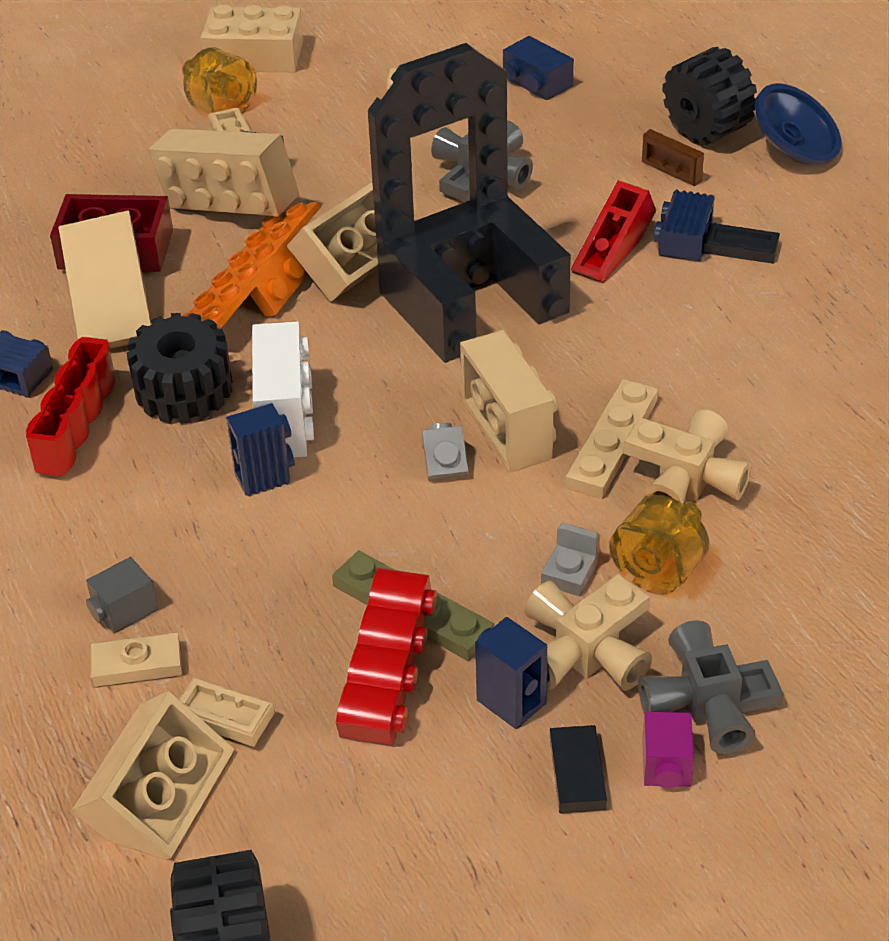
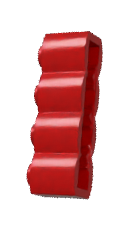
M81 337L74 342L68 353L69 361L57 371L54 379L55 386L44 395L41 401V412L35 415L29 422L26 429V438L35 473L63 476L74 465L76 449L86 441L89 435V423L98 417L103 407L102 398L108 395L115 385L116 377L108 339Z
M383 568L377 569L372 582L368 605L362 618L358 642L351 658L347 682L338 706L336 726L339 737L393 746L397 732L404 733L408 719V706L403 704L407 692L414 693L418 679V667L413 666L417 653L424 654L428 629L423 627L426 616L434 615L437 603V590L431 589L429 575Z

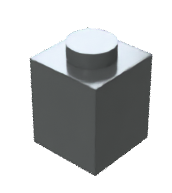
M131 556L86 580L90 598L86 599V604L91 615L97 622L103 620L114 634L159 610L153 580Z

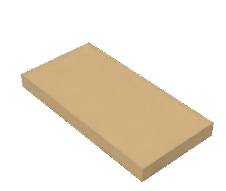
M129 210L58 226L78 339L81 337L108 339L110 349L127 345L131 337H137L136 330L142 325H152Z

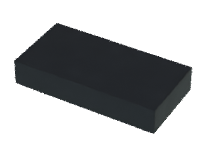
M711 223L704 243V253L773 264L780 233Z
M596 726L550 728L549 739L559 813L606 810L607 797Z

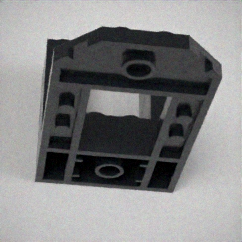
M463 43L399 65L390 78L393 81L391 87L382 99L376 97L368 109L380 294L441 360L447 363L461 357L460 342L476 338V295L472 287L494 280L538 325L569 313L571 254L508 197L507 71L468 43ZM468 118L470 200L414 221L410 138Z

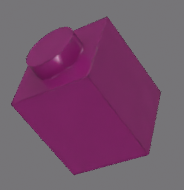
M644 712L642 738L644 786H661L664 788H674L677 786L691 787L694 763L691 713Z

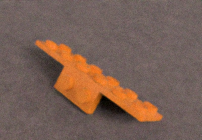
M315 201L304 205L303 202H300L289 208L286 212L281 213L280 216L267 215L261 221L263 226L246 238L245 243L247 245L229 258V266L212 278V286L194 299L193 304L195 306L189 312L183 314L182 317H188L191 313L201 315V321L211 319L217 324V329H220L249 294L265 317L276 315L308 275L287 245L321 208L319 203Z

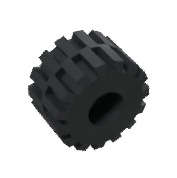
M712 47L673 66L665 75L666 82L663 83L662 92L666 95L663 101L665 108H668L670 113L668 117L672 124L675 123L677 125V131L682 136L687 135L689 141L694 144L700 143L702 146L713 143L746 126L755 116L753 112L756 100L754 94L757 93L756 84H752L750 79L752 74L748 68L745 69L742 65L743 60L738 55L732 56L731 50L727 48L719 49V47Z
M171 313L170 318L163 319L159 316L151 320L152 325H142L136 330L137 337L130 338L127 344L129 351L126 353L135 398L138 405L143 406L146 414L150 417L159 414L160 421L170 423L173 418L179 419L180 423H190L189 418L198 416L200 420L210 416L209 410L214 409L218 411L225 405L224 398L230 397L233 380L226 336L222 329H217V324L211 319L201 321V315L193 313L188 317H182L181 313Z
M252 850L174 863L171 874L172 908H170L173 941H271L259 863Z

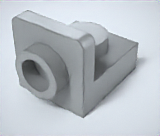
M561 523L557 529V545L541 572V584L546 581H553L561 591L580 597L599 563L600 535L597 532L582 527Z

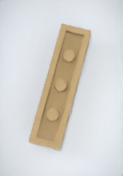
M625 379L621 380L565 476L566 489L603 499L627 456L623 454L624 440L640 417L644 419L649 417L658 401V388Z

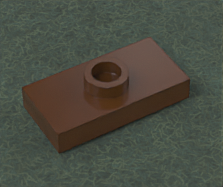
M652 129L643 134V163L693 186L702 181L703 152Z

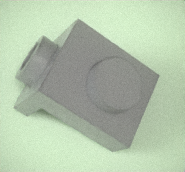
M437 423L429 426V430H422L421 444L425 454L428 480L467 476L468 465L462 426L452 427L451 423Z

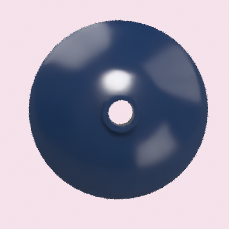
M781 83L770 84L764 87L757 95L755 113L759 127L769 142L781 153L795 161L809 165L827 164L838 155L841 149L839 129L828 111L812 96L796 87Z

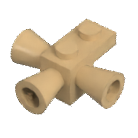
M710 410L696 411L692 415L687 432L640 417L624 440L623 454L660 466V476L644 491L645 502L654 512L667 517L678 515L682 510L684 499L697 501L707 483L736 500L742 497L749 481L752 464L750 461L713 457L714 448L728 434V425L719 414Z
M619 574L575 606L553 581H546L539 585L527 600L525 614L527 617L556 630V639L546 643L548 645L547 689H554L571 668H574L588 679L602 667L606 669L623 690H630L638 684L639 676L646 675L651 665L652 656L642 649L619 640V632L649 609L650 597Z

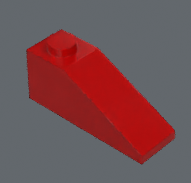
M619 180L617 181L571 267L572 272L604 283L640 242L657 211L649 190Z

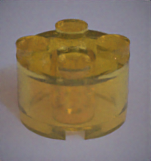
M217 47L203 49L192 59L187 60L182 68L184 75L183 87L187 100L192 106L209 114L233 108H239L243 114L250 106L247 102L251 94L255 95L257 90V76L253 66L243 58Z
M653 494L644 496L610 538L609 550L613 562L621 572L626 568L635 576L632 583L639 588L654 594L665 595L672 593L688 579L709 551V537L706 528L701 522L702 513L700 509L693 503H681L666 496Z

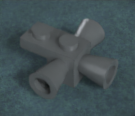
M507 120L508 154L522 146L523 135L517 125ZM443 127L433 139L431 147L432 156L434 159L458 162V165L439 180V191L467 202L470 200L468 134L462 138L447 127ZM507 155L508 185L518 191L522 190L530 180L533 169L532 160L530 158Z
M694 620L679 625L671 632L668 642L683 663L682 677L639 676L638 690L643 712H673L688 705L694 722L707 720L710 747L714 752L719 754L738 752L747 747L755 737V730L742 713L780 706L782 704L783 692L768 660L736 665L728 644L713 646L711 628L708 623Z

